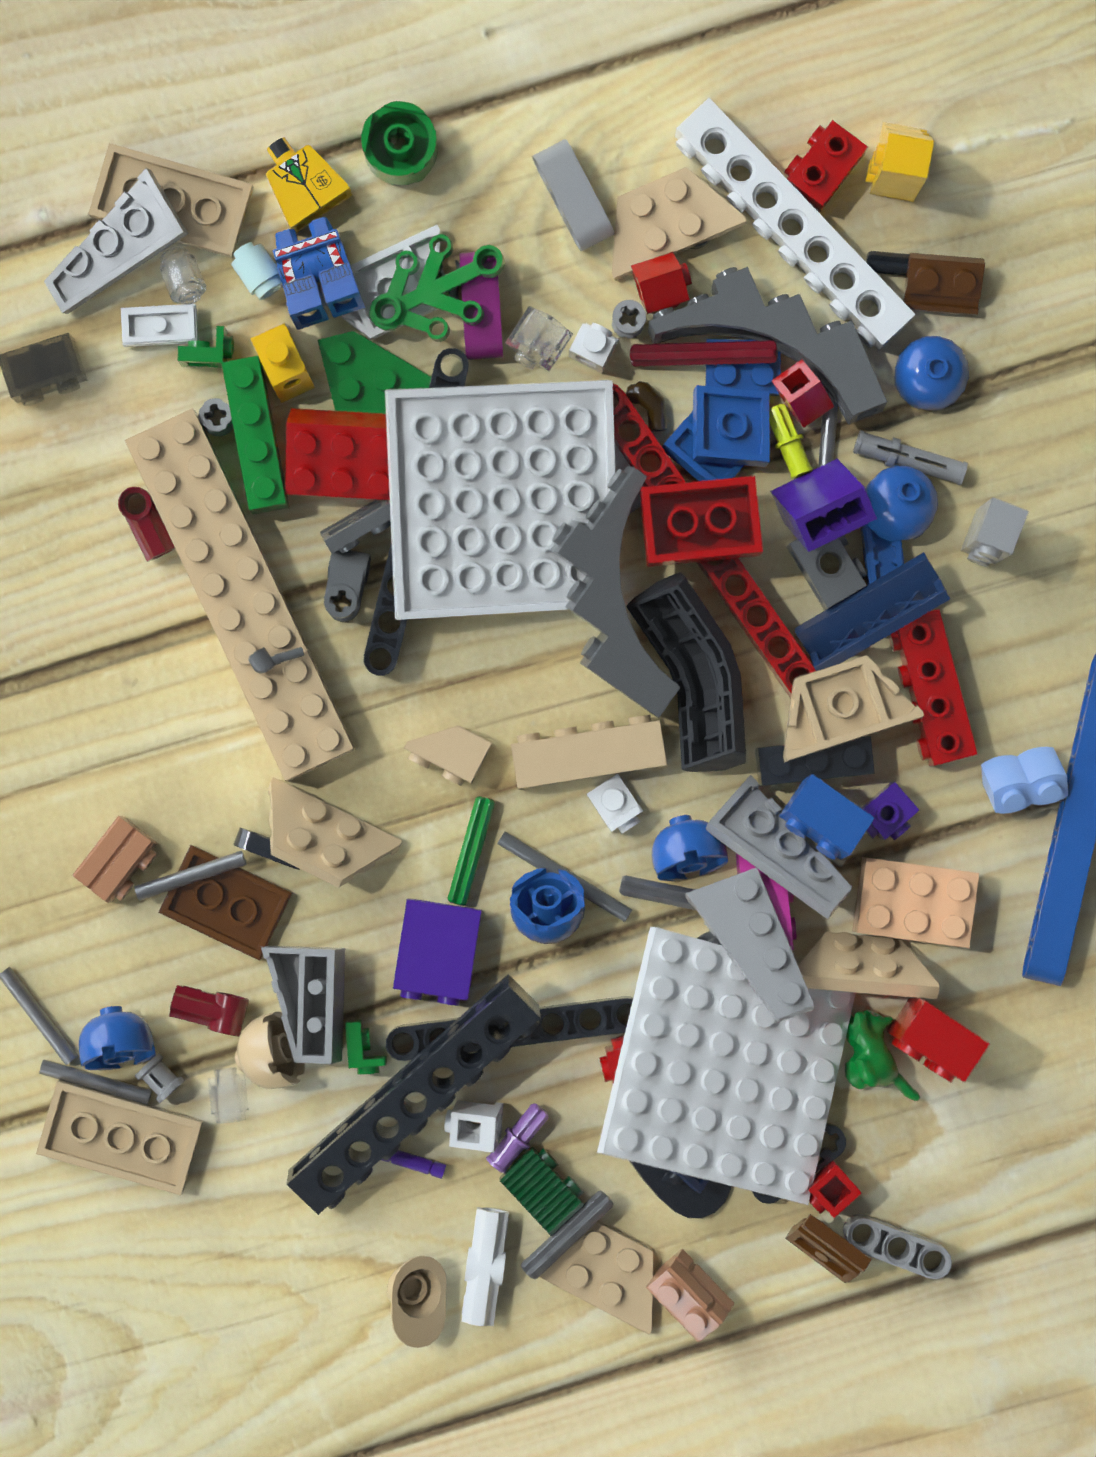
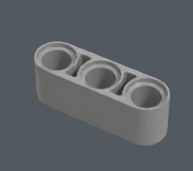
M566 139L532 156L548 192L580 251L615 235L600 201Z
M864 1214L852 1215L844 1224V1238L865 1255L935 1280L946 1276L951 1269L952 1260L950 1254L940 1243ZM860 1224H867L871 1227V1236L865 1242H856L852 1238L854 1228ZM897 1237L904 1238L907 1243L905 1251L897 1256L889 1254V1242ZM930 1251H939L942 1256L939 1266L933 1269L925 1268L923 1264L925 1255Z

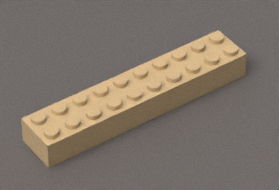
M191 408L126 439V445L284 780L289 782L355 751L356 748L207 432L200 423L197 412ZM264 647L271 657L302 647L304 656L282 662L263 674L255 672L248 661L251 654Z

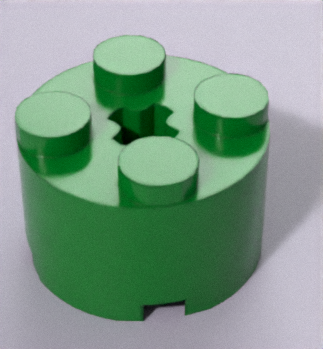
M404 101L390 102L372 113L364 123L361 143L365 160L370 171L379 179L393 185H409L422 181L431 171L438 155L436 130L430 118L420 107ZM399 138H405L406 145L402 146L401 150H396L394 144L398 143Z

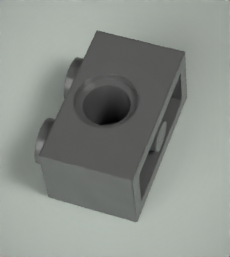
M845 535L810 552L805 549L798 539L787 546L788 551L824 611L866 586L863 579L867 577V573L858 558L855 557L851 560L844 547L848 545ZM830 554L838 559L839 570L837 573L827 574L821 569L820 558L823 555Z

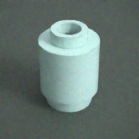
M249 242L234 252L233 255L236 259L231 263V266L251 295L256 294L259 300H263L273 295L283 286L277 265L262 244L254 246L252 242Z

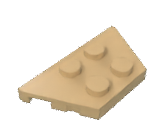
M687 167L617 197L612 275L615 281L633 274L631 265L670 252H674L677 255L696 245L746 225V218Z
M867 655L797 677L793 680L783 754L784 761L788 762L924 717L923 711L918 706L915 707L900 692L901 689L890 678H886L880 672V668Z
M274 777L270 782L268 795H270L271 801L269 825L272 829L270 838L271 855L339 888L351 881L357 873H364L374 867L379 859L389 853L394 855L398 852L402 843L401 839Z
M825 932L798 965L805 984L810 989L938 999L939 983L906 944L898 938L855 935L848 932Z
M597 1221L539 1277L650 1335L652 1331V1294L646 1286L653 1278V1249Z

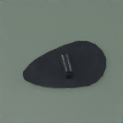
M629 1161L642 1180L663 1203L674 1212L687 1218H704L715 1213L726 1202L731 1190L729 1185L709 1181L700 1194L692 1190L677 1174L669 1170Z

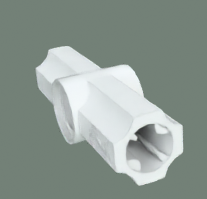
M477 1207L472 1247H469L464 1279V1281H467L463 1301L462 1322L477 1326H494L499 1286H502L506 1252H504V1244L507 1236L509 1211Z

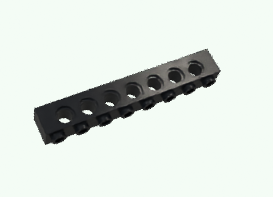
M507 974L288 1170L286 1185L317 1215L327 1207L329 1209L336 1207L345 1197V1191L354 1183L357 1185L363 1183L371 1175L372 1167L382 1158L385 1161L390 1159L399 1150L402 1140L409 1134L415 1136L421 1132L428 1123L427 1118L437 1109L440 1112L444 1111L452 1104L456 1098L455 1094L463 1086L470 1087L475 1084L483 1075V1069L493 1060L499 1062L509 1053L512 1048L511 1044L520 1036L523 1038L529 1036L540 1023L539 1004ZM495 1018H504L509 1022L502 1029H496L489 1025ZM467 1043H476L481 1047L478 1052L472 1054L464 1052L461 1048ZM445 1067L450 1069L453 1074L447 1078H440L434 1074V1071ZM418 1092L423 1094L425 1099L415 1103L409 1101L406 1096L410 1093ZM384 1117H392L397 1121V1124L385 1127L378 1121ZM355 1142H365L370 1147L365 1151H357L351 1145ZM329 1166H336L342 1172L338 1175H329L324 1169Z

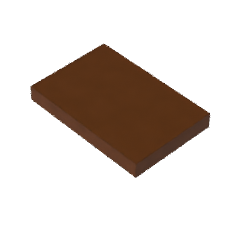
M190 845L178 872L218 859L219 857L194 845ZM238 867L168 891L158 913L260 961L263 957L261 947L268 946L293 892Z

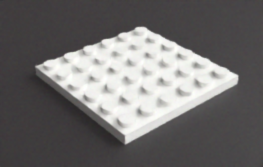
M612 380L385 390L395 618L402 620L568 610L565 606L569 602V599H567L569 590L579 579L583 581L586 575L551 551L555 544L552 538L563 523L569 524L571 520L579 521L586 526L589 521L586 519V515L596 501L600 500L602 502L610 491L607 485L615 474Z
M650 927L597 1153L808 1205L811 1194L808 1187L814 1181L856 992L807 988L815 1005L814 1010L778 1023L752 989L740 968L735 966L727 955V951L722 945L665 929Z

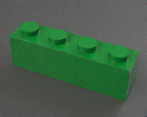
M257 355L221 362L249 511L254 515L290 508L288 496L285 494L283 469L264 369L260 358Z

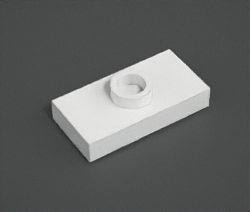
M196 304L121 308L122 342L124 347L188 344V341L199 340Z

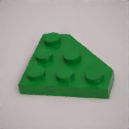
M355 331L317 340L335 411L386 414L385 390L429 388L431 376Z

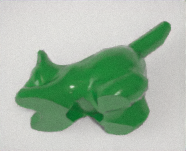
M870 1010L857 1012L855 1017L851 1015L846 1039L853 1047L854 1055L845 1063L844 1070L845 1077L849 1083L860 1090L866 1087L875 1088L894 1084L905 1097L918 1101L920 1099L919 1093L898 1072L896 1061L884 1040V1031L893 1022V1018L883 1017Z

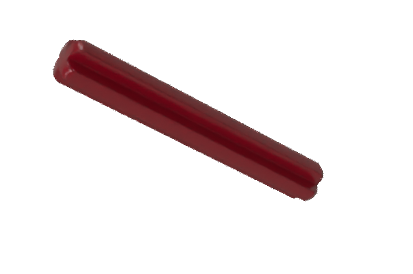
M775 341L633 344L630 348V361L633 366L775 363L778 357V348Z

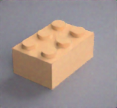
M862 857L852 931L862 934L969 948L979 873Z

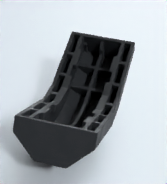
M681 572L661 579L634 597L626 607L669 669L672 680L680 686L677 696L682 770L689 772L724 771L745 764L746 743L742 681L731 644L687 578Z

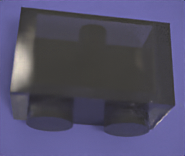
M69 332L0 354V367L10 398L16 403L22 402L23 406L39 403L45 399L44 394L57 390L59 394L76 391L80 388L79 383L88 381L75 339Z

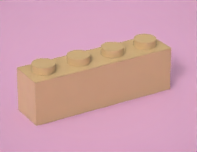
M650 715L628 718L629 725L615 728L613 721L591 724L592 731L577 733L576 727L554 730L555 737L540 739L539 733L517 736L518 743L511 744L518 789L666 766L660 720L651 722Z

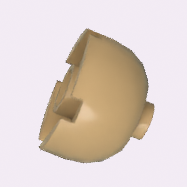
M275 1011L252 1020L240 1034L235 1053L237 1067L258 1087L266 1089L289 1087L298 1084L301 1080H298L297 1076L305 1072V1063H294L281 1018L283 1016L282 1012Z

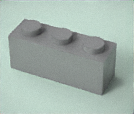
M991 498L976 509L960 551L969 554L967 560L984 567H988L990 563L996 564L1012 555L1029 511L999 499Z

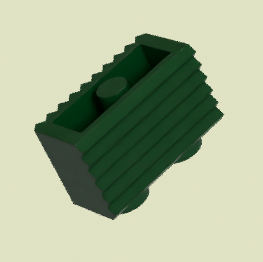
M532 1146L505 1174L503 1173L500 1176L499 1181L547 1233L552 1236L584 1206V1201L580 1198L584 1191L570 1176L564 1180L554 1170L559 1164L544 1148L538 1153Z

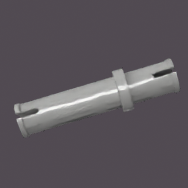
M861 430L853 450L855 454L884 461L885 466H910L922 471L925 475L951 481L957 485L962 484L968 466L967 462H961L902 444L901 439L893 437L892 440H888Z

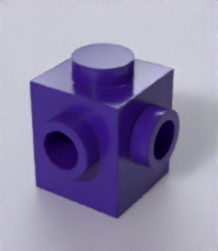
M890 782L861 807V809L874 817L866 833L872 839L878 835L881 840H886L889 836L893 840L899 838L911 827L907 821L919 811L896 782Z

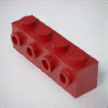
M940 609L932 610L889 635L893 652L899 651L902 666L897 667L901 685L903 688H909L912 699L911 703L915 707L918 706L924 714V717L911 721V723H918L922 738L916 740L921 760H928L929 767L978 755Z

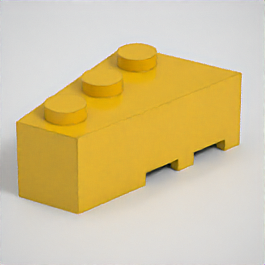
M887 122L882 123L880 140L877 143L876 151H873L872 159L869 160L865 182L871 183L870 194L914 202L927 180L934 140L929 136L927 130Z

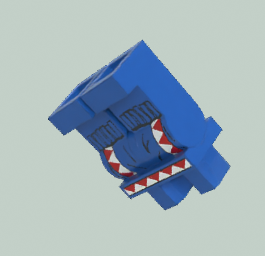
M327 217L313 220L308 224L312 237L301 241L298 240L294 229H286L275 234L277 249L272 251L284 288L289 315L297 330L329 320L318 285L319 282H321L325 300L333 318L366 308L344 244L337 228L333 229ZM352 298L349 302H347V303H345V304H339V303H338V302H341V301H344V300H347V299ZM315 310H316V312H315L314 314H312V315H309V316H304V315H303V314H306V313H309V312H312V311H315Z

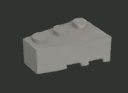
M273 945L261 947L264 959H267L273 980L271 984L274 993L277 994L283 1014L281 1018L294 1063L333 1064L342 1061L345 948Z

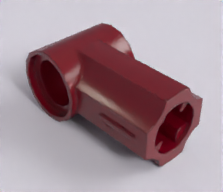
M134 486L125 489L118 499L119 511L125 517L146 561H152L174 550L175 546L150 493L143 488ZM142 494L146 499V508L142 513L133 515L128 509V501L133 495Z
M177 985L172 997L169 1017L208 1026L207 1029L214 1032L240 1037L249 999L224 992H216L214 994L188 986Z

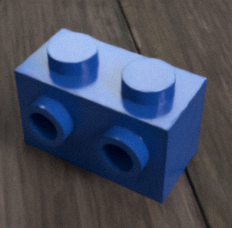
M813 774L801 782L779 815L780 818L786 821L785 826L789 831L802 838L806 835L817 843L816 848L819 852L833 860L836 858L842 860L851 855L874 820L873 816Z

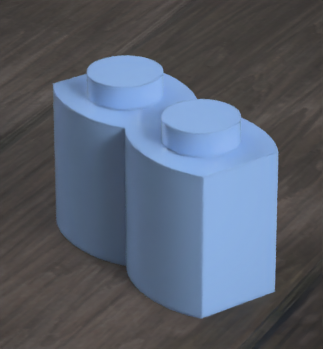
M1036 747L1018 756H998L981 764L983 786L995 813H1013L1031 804H1051L1068 796L1067 775L1053 747Z

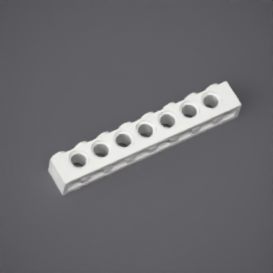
M710 98L702 103L676 128L675 137L678 140L675 144L687 158L691 159L694 156L702 164L701 172L714 186H717L719 183L729 193L727 199L731 205L741 213L745 210L755 220L752 223L755 230L764 239L768 240L771 237L779 245L778 253L790 266L798 265L806 274L803 278L808 286L817 294L822 291L832 301L829 306L841 320L845 321L848 318L853 322L863 344L869 348L874 345L879 351L913 319L915 313ZM710 139H718L724 144L725 150L720 154H712L706 150L704 144ZM735 166H744L749 170L751 177L746 181H737L731 176L730 170ZM763 192L770 193L774 196L776 205L771 208H763L757 203L756 196ZM788 219L796 220L801 226V233L798 235H788L782 229V222ZM813 246L822 247L827 253V259L820 263L814 262L809 258L807 250ZM838 273H845L851 277L853 286L847 290L839 289L834 284L833 276ZM863 300L873 301L878 307V314L873 317L863 315L859 309V303Z

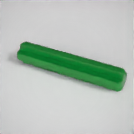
M482 796L475 798L448 894V901L450 903L465 906L468 902L495 802L492 799Z

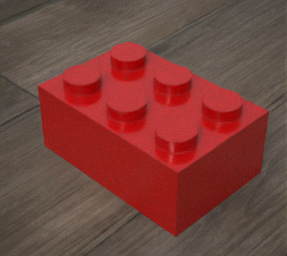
M291 408L286 422L285 494L390 500L386 414Z
M755 476L641 487L639 493L647 567L760 556L763 553Z
M910 997L887 1031L895 1037L891 1043L918 1062L924 1056L926 1060L922 1065L950 1083L953 1082L955 1077L965 1083L990 1043L927 1001L917 997Z

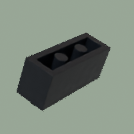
M871 736L858 738L785 762L783 758L785 745L755 749L759 786L802 782L811 774L820 780L875 774Z

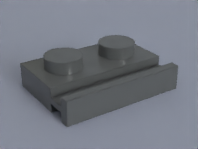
M375 499L320 531L331 554L337 550L340 553H345L360 543L358 538L371 531L374 535L390 527V503L388 500Z

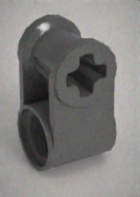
M337 550L331 554L324 606L334 620L348 622L358 615L364 587L369 575L371 554L353 550L345 553H340ZM342 595H346L351 606H344L343 611L339 612L333 602L334 600H341Z

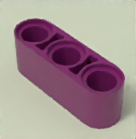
M475 252L459 253L460 268L473 262ZM488 258L484 262V268H494L497 260L495 258ZM480 276L461 285L462 301H476L484 311L483 320L479 324L471 326L464 322L465 354L468 360L503 358L498 276L493 278ZM475 307L469 308L465 314L466 318H475L478 314V309Z

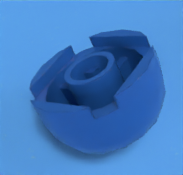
M925 336L909 343L898 356L895 366L894 382L901 398L917 409L940 411L954 404L964 393L969 380V365L963 350L952 340L941 336Z
M895 465L879 472L865 488L877 517L876 520L867 524L878 537L891 542L916 539L932 524L938 508V495L932 481L922 471L910 466Z
M690 815L672 818L669 821L670 826L660 831L652 847L653 867L657 878L661 881L686 880L685 873L699 870L700 876L718 870L728 863L726 845L706 830L708 822L699 819L692 820Z
M540 868L524 874L514 883L510 897L511 917L519 932L531 941L541 944H555L566 940L579 928L585 912L584 889L578 879L567 871L558 869L559 874L553 872L546 873V868Z
M110 1006L101 1009L100 1016L91 1019L84 1026L79 1037L81 1066L85 1065L87 1070L121 1068L119 1063L128 1062L133 1058L134 1065H137L156 1056L154 1040L149 1025L137 1014L123 1012L121 1006Z

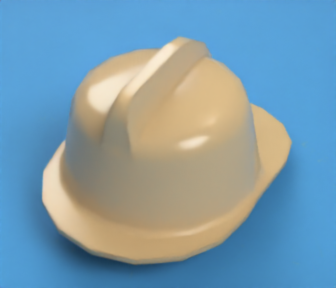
M421 1255L409 1259L393 1272L388 1281L387 1295L391 1302L393 1330L398 1339L409 1347L422 1348L429 1346L439 1337L444 1328L446 1317V1273L442 1265L432 1257Z

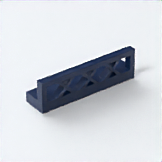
M923 552L794 628L808 652L815 670L819 671L841 664L951 598L936 570Z

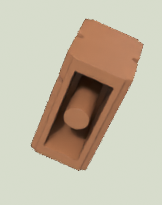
M118 816L72 876L105 902L111 903L115 898L122 901L134 886L130 879L137 869L140 868L144 872L156 858L157 853L153 849L158 843L127 818Z
M681 1249L656 1271L646 1288L697 1342H700L724 1322L735 1303Z

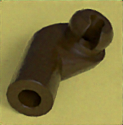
M638 381L636 384L629 385L626 390V396L631 403L640 404L647 410L648 428L651 432L666 431L664 397L648 382Z

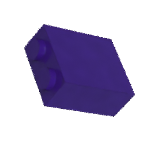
M838 458L770 491L784 524L808 552L877 519L864 486Z
M411 898L406 900L393 989L401 990L400 997L422 1000L423 994L438 996V1003L455 1006L460 1005V999L468 1000L482 909Z

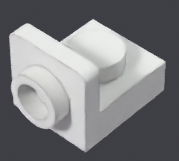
M616 774L587 793L588 798L611 832L618 828L622 834L640 822L637 815L643 810L619 774Z

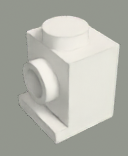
M582 324L569 349V357L602 373L619 339L611 336L612 332L599 324Z
M458 1100L453 1110L447 1111L444 1129L445 1132L450 1133L449 1147L494 1153L501 1139L503 1103L496 1102L495 1105Z

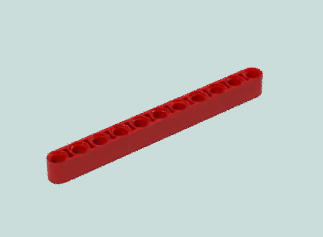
M613 383V394L619 401L618 406L613 409L614 443L630 466L647 476L643 485L647 487L686 483L624 391ZM626 423L635 425L640 432L639 437L632 442L623 440L619 435V428ZM646 454L656 455L661 462V467L655 472H646L641 468L640 459ZM724 559L719 565H711L707 561L696 562L791 699L793 687L789 681L791 671L795 668H800L807 674L816 672V670L740 559ZM737 576L744 581L745 591L742 595L733 596L727 592L725 582L728 578ZM752 607L761 608L766 614L765 625L761 627L750 625L746 616L748 609ZM781 638L786 642L788 651L784 657L776 658L769 653L768 643L771 639Z

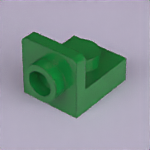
M217 326L216 347H210L211 343L208 341H188V346H178L177 361L182 367L222 368L221 362H226L227 358L233 359L234 337L228 336L225 326Z
M362 1020L346 1021L348 1069L357 1068V1074L360 1075L380 1073L379 1066L387 1065V1056L364 1057V1051L371 1050L369 1028H362Z

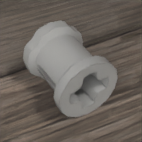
M624 300L614 308L612 314V328L619 337L632 339L643 331L646 312L639 302ZM626 312L629 316L635 314L637 316L635 326L632 327L629 323L622 325V313Z
M219 398L205 401L199 410L201 425L213 436L222 437L229 434L233 430L229 405ZM219 409L223 415H226V417L221 418V425L215 426L212 420H208V418L214 416V410Z
M160 1053L135 1075L138 1080L143 1079L158 1095L156 1100L159 1103L164 1101L185 1081L182 1076L176 1077L162 1062L163 1056Z

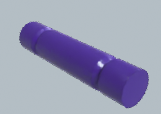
M398 1150L390 1159L385 1161H391L392 1164L427 1175L431 1174V1176L442 1179L446 1164L433 1162L430 1159Z

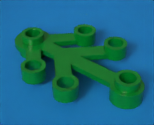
M435 235L429 242L430 253L417 288L405 295L403 293L408 278L419 270L420 262L413 252H400L395 260L396 270L387 293L380 294L371 303L369 313L372 322L379 329L385 331H392L404 325L427 333L433 341L442 342L446 340L450 334V327L443 318L434 317L429 319L409 311L424 304L457 315L468 325L474 326L479 324L484 317V311L479 303L472 300L464 302L444 295V293L480 276L486 278L498 276L505 267V259L501 251L493 245L481 246L474 253L473 262L437 279L444 259L450 257L453 252V244L446 235ZM440 241L447 242L446 250L441 253L436 252V244ZM408 257L413 258L414 263L412 267L403 269L401 266L402 261ZM488 258H495L497 260L496 266L492 269L484 268V262ZM387 307H394V316L388 319L384 318V310ZM469 308H477L478 314L475 318H466L465 314ZM438 323L443 324L444 331L440 335H433V326Z

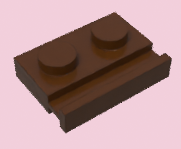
M909 253L903 302L911 310L978 315L979 299L981 298L985 271L984 258Z
M812 1214L807 1219L804 1218L794 1225L785 1237L786 1240L844 1283L858 1276L860 1272L863 1273L872 1260Z

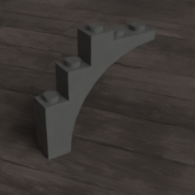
M736 267L723 270L716 275L717 279L713 280L711 288L713 296L709 297L708 294H702L694 297L687 302L688 306L676 311L672 307L663 309L654 314L653 319L649 321L648 333L653 344L679 337L708 334L740 337L755 341H775L778 352L796 362L803 359L821 381L823 387L833 397L848 425L883 412L887 400L853 322L849 321L841 324L840 321H834L820 328V333L817 334L800 294L789 297L788 294L779 295L768 302L769 306L765 307L748 267L737 270Z
M627 466L624 471L619 469L613 475L607 485L610 491L602 502L600 500L596 501L586 515V519L589 520L586 526L579 521L571 520L569 524L563 523L558 528L552 538L555 544L551 551L586 575L583 581L579 579L567 594L569 602L565 607L601 632L597 638L593 636L585 644L581 655L584 657L580 664L649 713L659 718L680 689V686L658 668L642 647L628 619L621 592L619 559L623 530L632 503L647 478L646 475L636 468Z

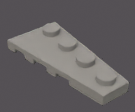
M750 775L708 822L706 830L819 914L829 919L849 895L852 886L821 852H815L805 841L806 835L804 838L799 837L786 828V821L779 817L782 810L781 807L772 798L768 800L758 789L759 783Z
M757 868L686 893L685 898L703 918L704 924L723 945L727 955L735 966L740 968L752 989L778 1023L814 1010L815 1005Z

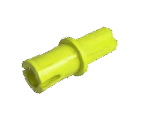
M785 404L771 407L769 409V423L777 441L775 448L776 450H781L791 474V479H796L813 470L801 442L804 437L802 434L798 435Z

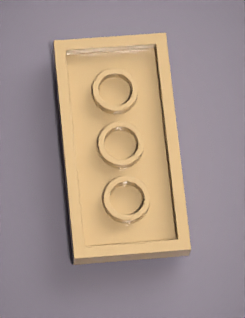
M109 143L88 212L90 217L103 220L116 206L114 203L118 198L134 186L139 180L137 177L147 168L153 172L188 232L186 236L177 242L233 258L253 192V184Z
M58 1080L36 1154L182 1195L203 1121Z

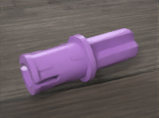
M535 1103L531 1104L512 1129L507 1127L505 1130L507 1134L497 1145L494 1153L491 1152L486 1157V1160L495 1169L505 1174L524 1148H530V1140L548 1120L547 1112L541 1106Z

